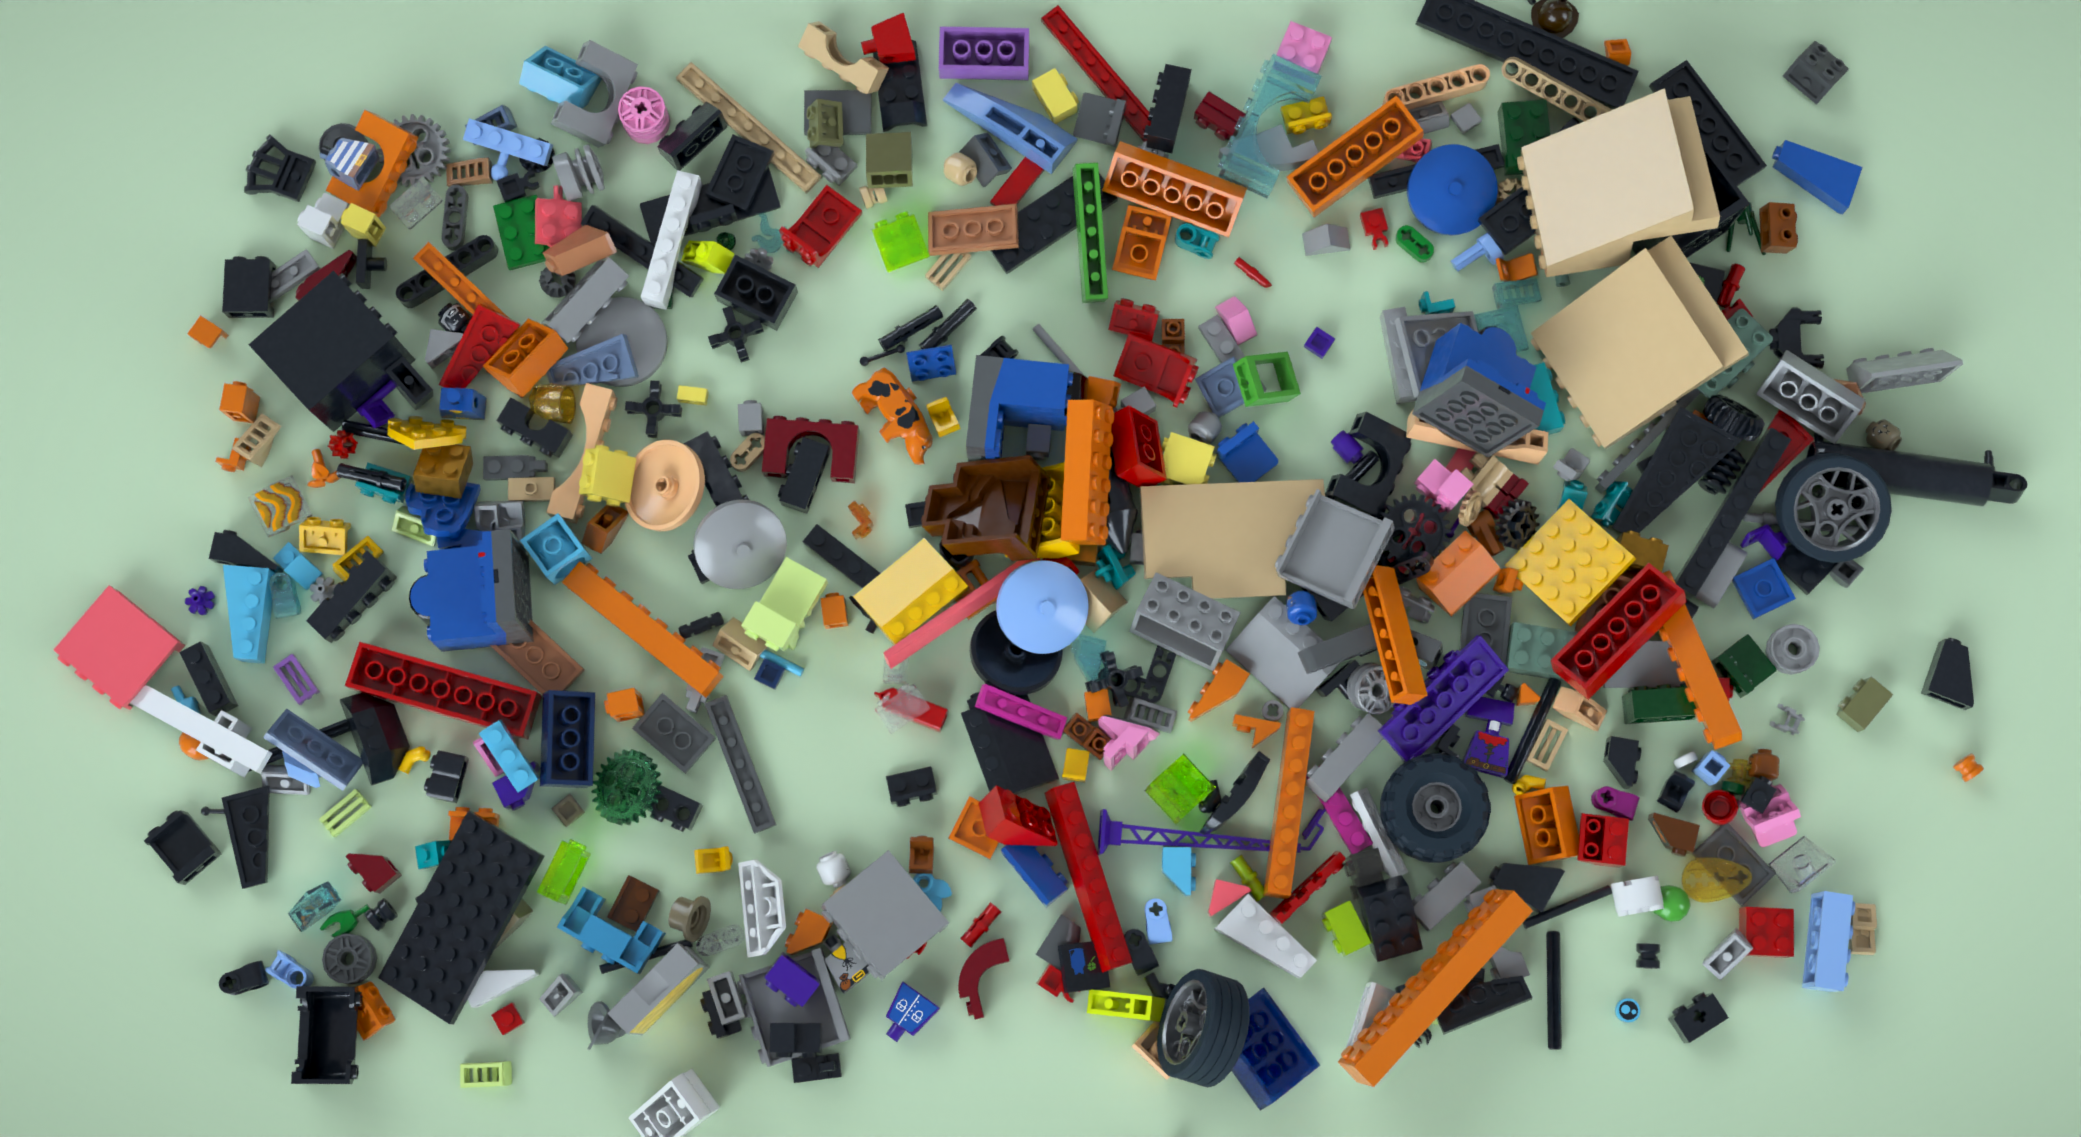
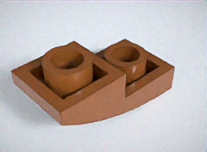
M1162 319V345L1185 354L1184 319Z
M1078 713L1072 716L1063 730V733L1099 760L1104 757L1105 751L1103 749L1111 738Z

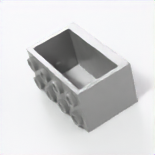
M1155 573L1136 611L1129 632L1213 671L1241 612L1159 573Z

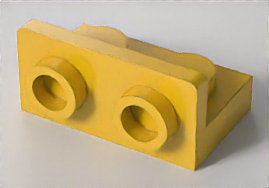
M1324 96L1281 106L1280 108L1287 134L1293 133L1298 135L1311 128L1319 130L1331 123L1332 115L1331 112H1328Z
M319 517L307 518V520L299 525V552L334 555L346 554L347 531L351 528V523L344 522L343 519L321 521Z

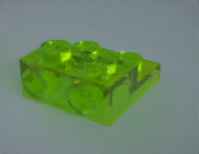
M908 211L895 215L896 220L887 222V219L874 223L875 228L871 229L887 272L930 257L915 215H909Z

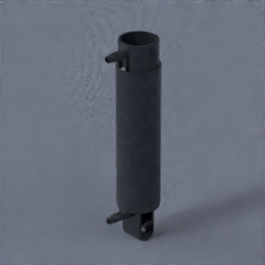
M1815 432L1814 442L1810 444L1806 458L1817 454L1838 453L1854 457L1876 470L1886 483L1889 493L1895 495L1984 506L1987 501L2014 504L2020 499L2027 488V480L2023 476L1995 471L1991 450L1985 451L1984 463L1841 443L1833 444L1824 442V437ZM1832 471L1823 473V477L1828 480ZM1840 471L1833 486L1846 488L1849 472ZM1857 478L1855 479L1854 488L1862 486Z

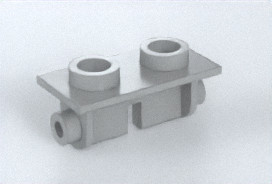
M1399 586L1405 610L1407 606L1411 607L1408 616L1422 623L1423 621L1428 623L1432 615L1428 611L1434 612L1435 609L1432 601L1423 596L1417 598L1411 595L1410 590Z

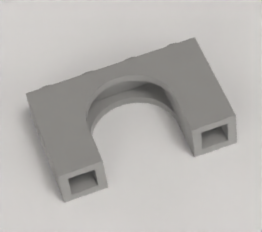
M589 40L583 44L575 64L593 72L605 82L609 95L607 105L601 112L592 113L565 100L558 104L551 124L599 148L609 144L613 137L611 130L613 125L617 124L620 119L618 113L619 101L627 92L629 85L634 83L638 74L636 72L638 64Z

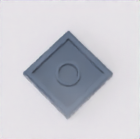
M1234 356L1195 378L1210 409L1219 418L1244 404L1233 364L1237 362Z

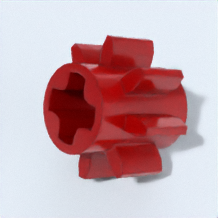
M337 430V436H329L330 441L327 447L333 451L332 456L348 459V453H356L355 449L358 442L353 438V433Z

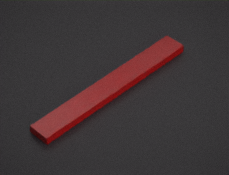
M1057 5L1041 18V22L1106 98L1121 99L1127 102L1124 114L1125 121L1143 142L1147 141L1143 137L1146 125H1151V121L1148 120L1149 111L1060 6Z

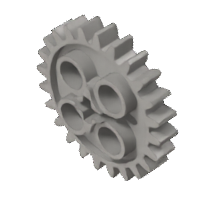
M411 114L410 120L403 115L401 123L394 119V124L416 136L426 133L424 140L419 142L417 140V149L414 150L416 158L410 154L408 158L410 165L400 175L397 184L402 181V184L407 187L411 182V185L416 188L419 181L423 186H426V179L433 183V175L441 177L438 170L440 168L446 169V166L442 163L443 161H450L445 153L451 152V149L445 146L450 141L447 138H443L446 132L440 130L441 126L438 123L433 125L434 121L431 118L425 120V117L420 115L417 120L416 116ZM378 149L377 152L380 155H383L382 157H380L378 161L384 164L383 151L382 149ZM431 154L430 161L424 163L425 155ZM417 161L419 162L420 169H417Z

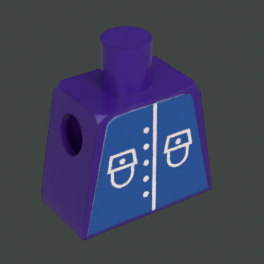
M902 982L886 1014V1017L894 1022L886 1035L896 1042L899 1041L905 1031L914 1036L940 1010V1007L905 982Z

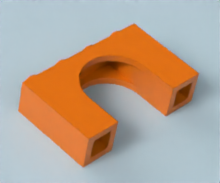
M364 110L355 130L380 145L384 154L383 169L374 180L363 183L359 191L333 176L326 191L349 204L353 203L380 217L387 208L390 195L397 188V181L405 171L407 160L416 149L419 137L373 112Z

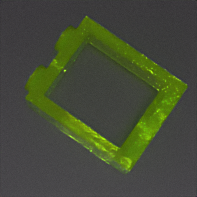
M570 839L569 843L562 840L537 893L567 905L591 853L585 851L587 846Z

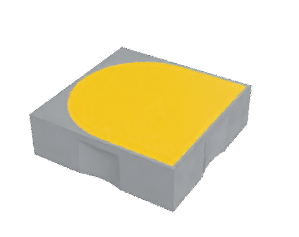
M677 943L607 1014L627 1034L643 1035L710 967L691 947H684L682 944Z

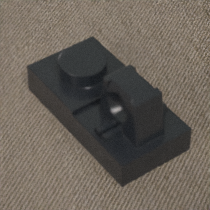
M839 1053L791 1059L794 1083L842 1077Z

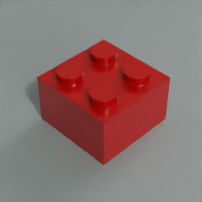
M1739 908V931L1753 947L1746 956L1794 957V909Z

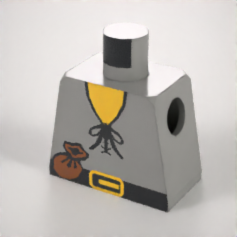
M833 934L824 942L832 953L825 959V962L840 990L845 994L870 974L867 969L869 965L864 959L859 960L852 951L853 946L848 940L842 944L837 936Z

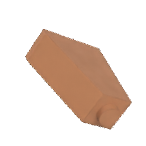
M584 225L544 251L543 254L546 258L545 264L551 272L564 276L613 255L617 250L608 232Z

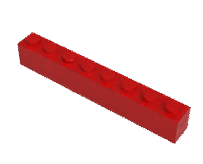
M1075 782L1053 787L1044 794L1091 941H1093L1102 973L1130 964L1132 959Z

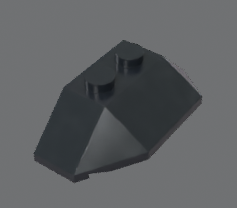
M358 693L340 699L371 786L394 779L405 754L410 748L395 705L365 693Z

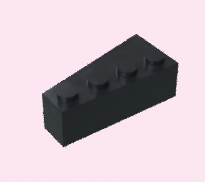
M367 550L361 556L364 561L358 566L353 565L348 571L350 573L349 578L335 586L332 592L334 596L331 599L329 597L325 598L306 620L330 643L341 639L345 634L344 630L350 624H355L361 618V613L366 608H371L378 601L377 597L383 591H388L394 585V580L397 578L378 558Z

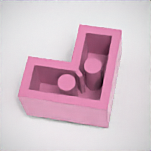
M1436 459L1431 462L1414 482L1417 486L1416 490L1425 497L1428 495L1433 499L1434 505H1441L1440 511H1446L1447 513L1457 505L1474 485L1457 469L1451 473Z

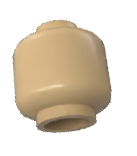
M954 153L944 162V175L957 185L964 186L976 178V163L962 153Z

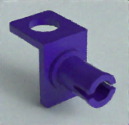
M1766 524L1747 533L1740 546L1744 548L1759 541L1769 555L1777 561L1786 549L1784 544L1789 541L1781 531L1774 533L1769 525Z

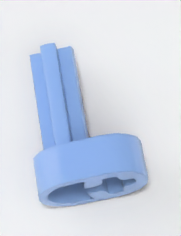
M1486 233L1476 240L1477 244L1450 262L1455 270L1460 271L1483 255L1493 265L1496 264V258L1504 259V256L1492 237Z

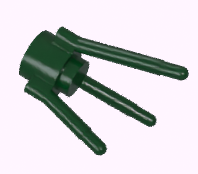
M1749 202L1750 204L1737 219V223L1746 224L1750 236L1753 235L1754 230L1761 250L1760 232L1755 220L1754 211H1752V204ZM1735 222L1728 231L1727 252L1731 251Z

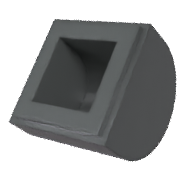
M1854 560L1838 562L1830 571V576L1839 585L1848 588L1864 568Z

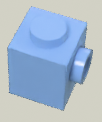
M1711 750L1705 753L1691 771L1707 785L1711 786L1718 782L1731 765L1726 762L1724 756Z

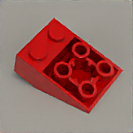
M997 785L978 803L987 837L1004 845H1058L1051 814L1045 807H1040L1028 799L1021 798L1010 790H1005Z

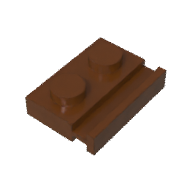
M628 875L607 918L637 932L641 923L645 921L660 890Z

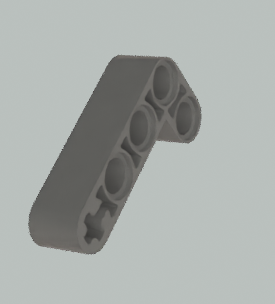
M1370 623L1299 651L1298 655L1308 675L1358 655L1360 657L1378 650Z

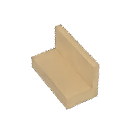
M733 617L719 630L712 646L751 671L755 667L761 653L768 647L765 646L766 641L758 637L757 640H754L745 635L746 630L741 626L742 622Z

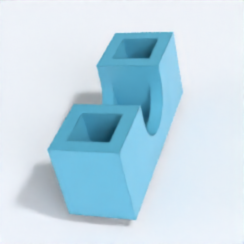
M501 719L479 733L517 792H520L540 778L528 759L518 749L513 740L514 738Z

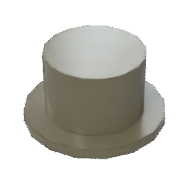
M700 896L693 901L679 897L672 905L668 921L670 928L682 931L687 941L692 943L697 941L703 935L710 919L711 903L709 899Z

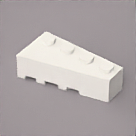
M1249 894L1214 928L1217 932L1227 936L1234 942L1251 950L1253 953L1270 961L1298 979L1317 961Z

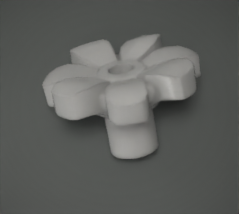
M753 248L750 250V254L746 253L744 257L745 260L766 270H770L773 264V258L767 256L768 252L764 248H758V250Z
M318 577L316 579L317 585H310V591L314 592L311 595V599L314 602L319 601L321 604L325 598L329 597L331 599L334 596L332 592L336 584L333 585L334 579L331 577H327L326 580L323 577Z

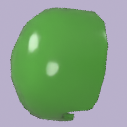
M1672 885L1660 886L1664 909L1654 910L1653 912L1664 920L1670 922L1680 921L1689 912L1691 906L1689 896L1679 887Z

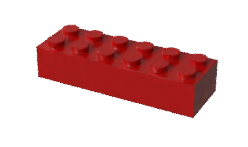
M1648 563L1551 659L1553 671L1589 700L1686 603L1685 591Z

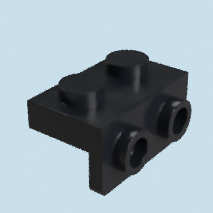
M711 990L702 992L703 998L700 999L704 1013H709L711 1021L708 1022V1026L712 1036L716 1034V1037L721 1039L742 1031L739 1020L722 1025Z

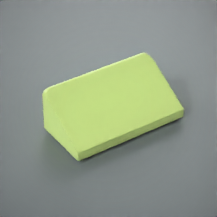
M406 506L396 510L391 531L427 545L435 546L437 537L424 533L421 516L410 514Z

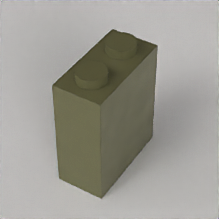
M911 132L866 134V177L868 188L913 186Z

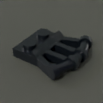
M269 134L266 137L267 141L257 151H253V160L246 167L247 185L244 186V193L249 195L274 193L299 202L316 165V161L287 150ZM273 147H276L285 156L281 160L267 155V153ZM261 162H267L280 167L277 174L260 169ZM256 176L272 180L273 184L256 185Z

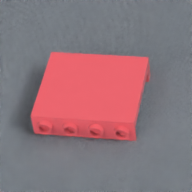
M109 585L53 650L59 654L57 658L68 667L71 664L77 669L74 672L85 681L87 679L94 683L92 685L93 689L102 695L104 693L111 697L109 701L118 709L124 707L131 710L132 706L129 703L174 651L180 652L185 644L120 591Z

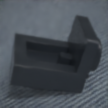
M1675 770L1665 781L1657 802L1678 813L1695 781Z
M1760 775L1759 778L1751 777V783L1740 802L1763 814L1777 789L1771 786L1772 781Z

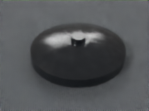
M996 610L986 615L978 623L973 632L969 650L971 663L978 676L987 685L1011 695H1027L1046 687L1056 676L1063 655L1062 649L1053 653L1039 654L1023 650L1013 644L1003 633L997 619Z

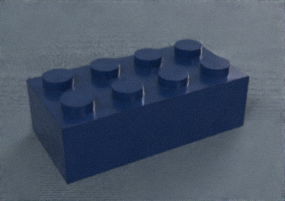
M548 690L543 693L540 787L588 788L593 786L595 692Z

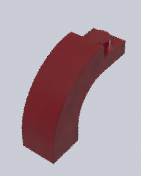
M1004 938L990 941L977 948L962 967L958 984L960 999L969 997L970 1001L966 1002L969 1016L974 1015L975 1020L984 1018L978 993L981 976L993 966L1010 962Z

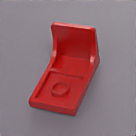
M826 185L791 228L787 230L782 226L779 229L781 240L784 243L783 246L791 253L796 251L800 254L801 260L807 265H815L819 268L862 215V210Z
M1129 333L1113 376L1142 388L1145 386L1147 390L1171 400L1174 403L1173 407L1177 408L1180 403L1184 404L1185 400H1187L1191 387H1188V383H1192L1193 379H1195L1199 366H1196V358Z

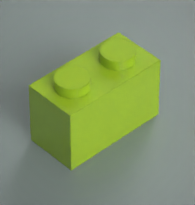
M1350 900L1323 913L1324 918L1321 921L1326 931L1332 932L1335 938L1332 943L1338 954L1342 952L1343 956H1346L1371 944Z

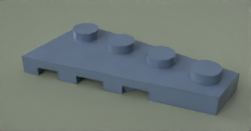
M620 334L563 358L547 371L550 387L554 389L639 377L630 344L625 334Z

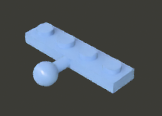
M470 118L463 137L465 141L500 151L497 164L493 165L490 170V175L495 181L508 176L506 164L509 155L547 166L553 144Z

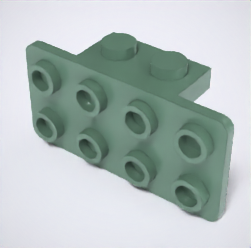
M1739 309L1727 321L1749 355L1697 387L1708 399L1713 395H1717L1725 386L1730 389L1739 380L1736 376L1741 371L1747 373L1755 365L1752 360L1773 341V337L1745 309Z

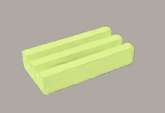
M354 789L319 820L330 831V834L336 838L372 806L358 789ZM355 797L358 798V799H356L352 804H350L346 809H344L339 815H337L333 820H331L330 822H328V820H329L332 816H334L338 811H340V810H341L344 806H346L350 801H352ZM362 803L364 805L336 829L333 828L335 824Z

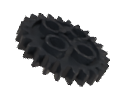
M1411 494L1410 500L1405 495H1402V502L1393 499L1394 507L1386 504L1388 513L1380 512V515L1393 521L1394 531L1400 529L1403 533V537L1399 542H1395L1391 535L1384 551H1389L1386 555L1387 559L1394 556V562L1413 554L1412 546L1416 541L1422 543L1423 548L1421 551L1430 553L1432 557L1439 555V549H1446L1442 544L1443 542H1450V539L1445 537V534L1451 532L1450 529L1445 528V525L1449 524L1450 520L1442 519L1447 513L1445 511L1438 512L1441 507L1440 504L1432 506L1433 499L1429 498L1425 502L1424 495H1420L1419 499L1416 500L1415 494ZM1408 509L1414 512V518L1410 522H1406L1404 519V513ZM1421 513H1424L1423 519L1417 525ZM1427 521H1432L1434 524V529L1430 533L1424 531V524ZM1409 528H1415L1418 534L1410 537L1411 532L1408 531ZM1410 537L1406 549L1403 550V549H1402V546L1406 543V541H1407L1408 538Z

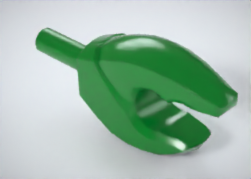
M367 904L356 912L353 910L337 912L322 924L320 930L324 931L339 922L341 927L332 934V937L335 938L339 935L349 934L359 923L357 917L370 909Z

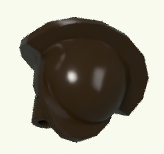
M1540 0L1531 9L1533 26L1561 38L1570 34L1578 23L1579 12L1567 0Z

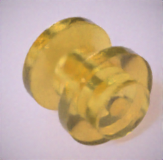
M1733 759V763H1728L1731 765L1729 768L1732 769V777L1727 778V781L1750 785L1751 782L1746 778L1747 771L1752 768V765L1748 764V760Z

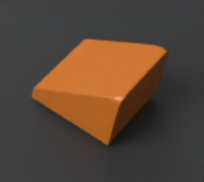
M1627 39L1604 41L1607 58L1626 66L1630 64L1631 50Z

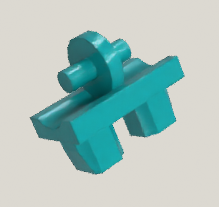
M1110 544L1104 546L1103 550L1097 553L1100 560L1096 562L1099 568L1094 573L1096 578L1103 576L1106 583L1111 581L1116 590L1122 588L1136 574L1132 565L1121 566L1118 560L1123 559L1125 553L1120 554Z

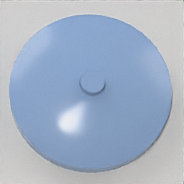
M1048 560L1031 561L1012 571L1003 582L996 603L997 619L1006 637L1019 648L1039 654L1053 653L1070 645L1083 630L1089 608L1087 593L1079 577L1068 567Z

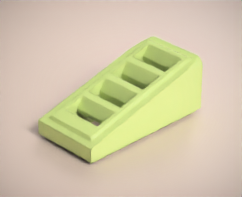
M511 1061L460 1064V1088L495 1087L512 1084ZM490 1067H492V1081H490ZM470 1068H473V1082H470ZM480 1068H482V1082H480Z

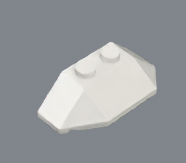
M750 860L738 863L747 957H755L768 953L785 930L786 920L782 880L758 860Z

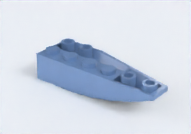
M955 83L943 98V101L1050 174L1055 171L1078 141L1077 138L1039 113L959 83Z

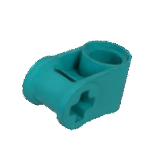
M1188 223L1180 225L1175 235V243L1178 247L1205 259H1212L1215 243L1220 239V236L1216 233ZM1186 232L1190 234L1191 239L1184 240L1180 234Z

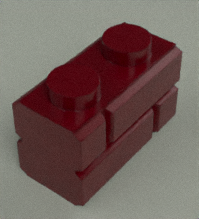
M1209 91L1195 110L1194 119L1199 127L1203 129L1208 127L1215 132V136L1220 140L1225 141L1227 139L1231 142L1244 124L1247 114Z

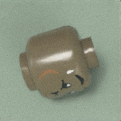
M1885 419L1878 422L1873 421L1866 429V441L1873 448L1894 451L1902 441L1900 429Z

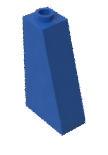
M1787 140L1781 146H1776L1772 155V159H1775L1774 169L1837 213L1843 214L1849 208L1862 170L1861 166Z

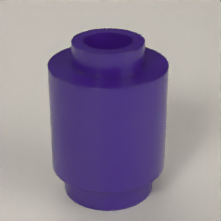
M1344 430L1337 434L1330 442L1336 453L1347 464L1350 462L1355 464L1364 456L1362 454L1364 448Z

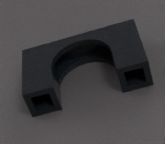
M1368 412L1357 414L1349 435L1375 449L1381 463L1379 476L1374 483L1367 486L1343 474L1333 475L1326 489L1325 497L1375 518H1380V512L1385 513L1386 511L1385 505L1388 496L1394 491L1396 476L1403 468V458L1411 448V438L1406 437L1407 432Z

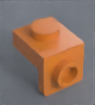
M235 438L233 446L239 440V438ZM247 445L245 449L251 452V447ZM232 449L229 459L216 457L215 462L222 466V470L235 472L236 469L244 471L246 460L248 459Z

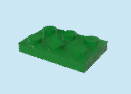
M537 194L493 205L507 267L510 271L546 261L543 252L550 247L535 244V200L538 198Z

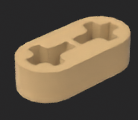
M760 433L750 434L732 453L730 462L736 471L744 472L748 470L764 453V436ZM760 439L761 447H754L750 452L749 450L753 447L751 442ZM747 453L748 455L744 459L746 463L744 465L740 463L737 466L736 458L738 456L742 458Z

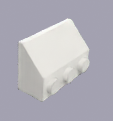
M1374 982L1366 983L1346 1048L1352 1046L1358 1040L1357 1036L1363 1029L1371 1026L1374 1022L1373 1018L1378 1012L1384 1011L1390 1005L1389 1001L1396 994V991Z

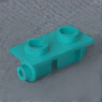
M1614 481V483L1609 485L1606 495L1595 506L1590 518L1601 520L1600 524L1606 528L1609 525H1613L1620 514V511L1615 506L1623 508L1633 491L1627 486L1628 482Z

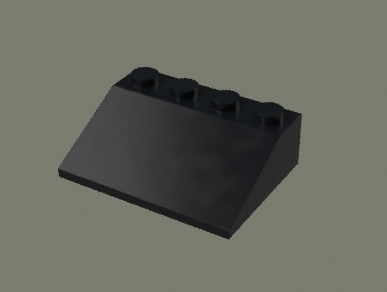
M1028 694L1015 695L1016 697H1019L1023 700L1030 702ZM977 707L961 713L989 792L997 785L1017 795L1059 779L1043 734Z

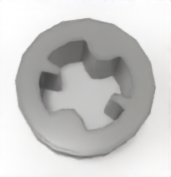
M1270 700L1262 708V716L1265 720L1276 722L1283 715V706L1278 701ZM1272 705V708L1276 706L1278 708L1276 712L1278 716L1273 717L1272 715L1270 717L1267 714L1269 711L1268 706Z

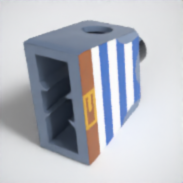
M345 138L339 139L334 148L324 145L320 150V158L325 159L329 173L358 191L380 159L374 144Z

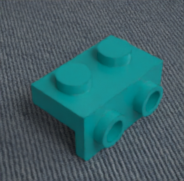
M367 462L365 469L376 472L386 471L389 475L405 477L407 484L405 490L399 492L388 488L381 489L375 485L356 481L355 486L361 490L360 493L372 498L374 494L381 496L383 501L390 504H395L396 501L404 503L406 489L409 487L412 477Z

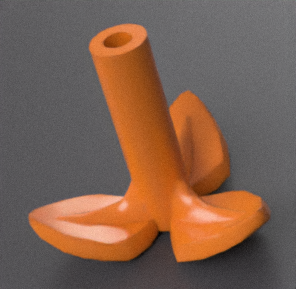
M314 449L312 451L314 459L312 476L316 480L308 482L307 486L320 488L325 487L326 481L329 483L338 481L340 478L336 474L337 471L330 474L325 466L321 450Z

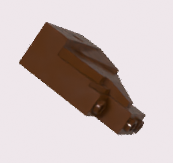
M1031 455L957 463L955 473L953 474V483L929 486L928 494L925 498L924 515L921 519L922 527L932 537L942 536V545L952 555L966 554L967 556L1002 553L1011 561L1037 559L1051 477Z

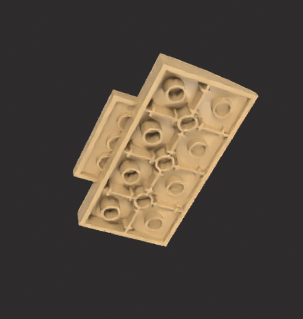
M1324 480L1140 486L1144 579H1153L1155 573H1159L1167 578L1192 577V590L1211 599L1285 596V579L1278 577L1275 563L1278 557L1284 554L1288 537L1294 535L1297 529V519L1300 515H1304L1309 496L1311 494L1314 495L1317 489L1321 491V495L1325 496Z

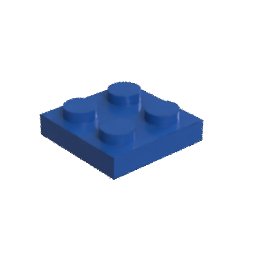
M1774 558L1735 576L1732 580L1752 619H1756L1796 599Z

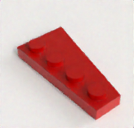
M1780 409L1767 430L1772 427L1792 440L1760 492L1814 440L1794 418Z
M1335 851L1291 892L1289 898L1280 902L1269 914L1278 923L1283 924L1298 907L1302 906L1310 898L1309 896L1315 890H1319L1326 884V879L1332 873L1334 875L1343 868V862L1346 860L1345 856L1341 852Z

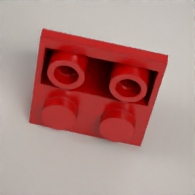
M1581 813L1577 861L1617 868L1625 866L1629 819Z

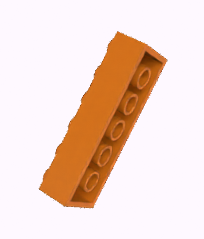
M1396 95L1286 176L1287 183L1315 218L1424 137V130Z
M1121 141L1115 150L1102 189L1106 193L1226 237L1230 236L1247 190L1244 186Z
M1068 400L1061 540L1078 545H1105L1108 537L1106 523L1110 511L1108 493L1111 489L1109 470L1112 466L1110 446L1113 444L1111 424L1114 421V412L1112 406L1096 400Z

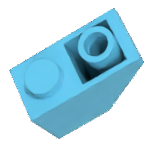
M1163 847L1162 873L1184 896H1191V891L1196 889V878L1191 877V867L1196 866V853H1191V847Z

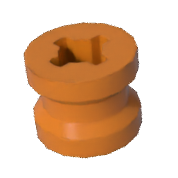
M1972 753L1953 766L1956 771L1962 774L1964 782L1969 781L1984 770L1981 764H1977Z

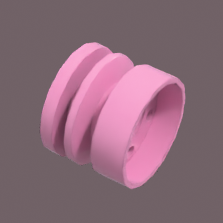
M639 86L630 89L622 96L619 101L618 113L624 129L631 139L638 143L650 144L659 141L665 136L669 130L670 117L664 100L657 91L650 87Z

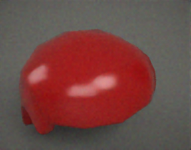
M1714 790L1705 796L1702 802V811L1706 819L1713 824L1724 825L1736 817L1738 803L1735 796L1728 791Z

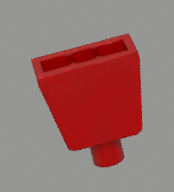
M904 13L871 27L873 39L861 42L863 54L867 55L877 52L879 62L881 63L916 60Z

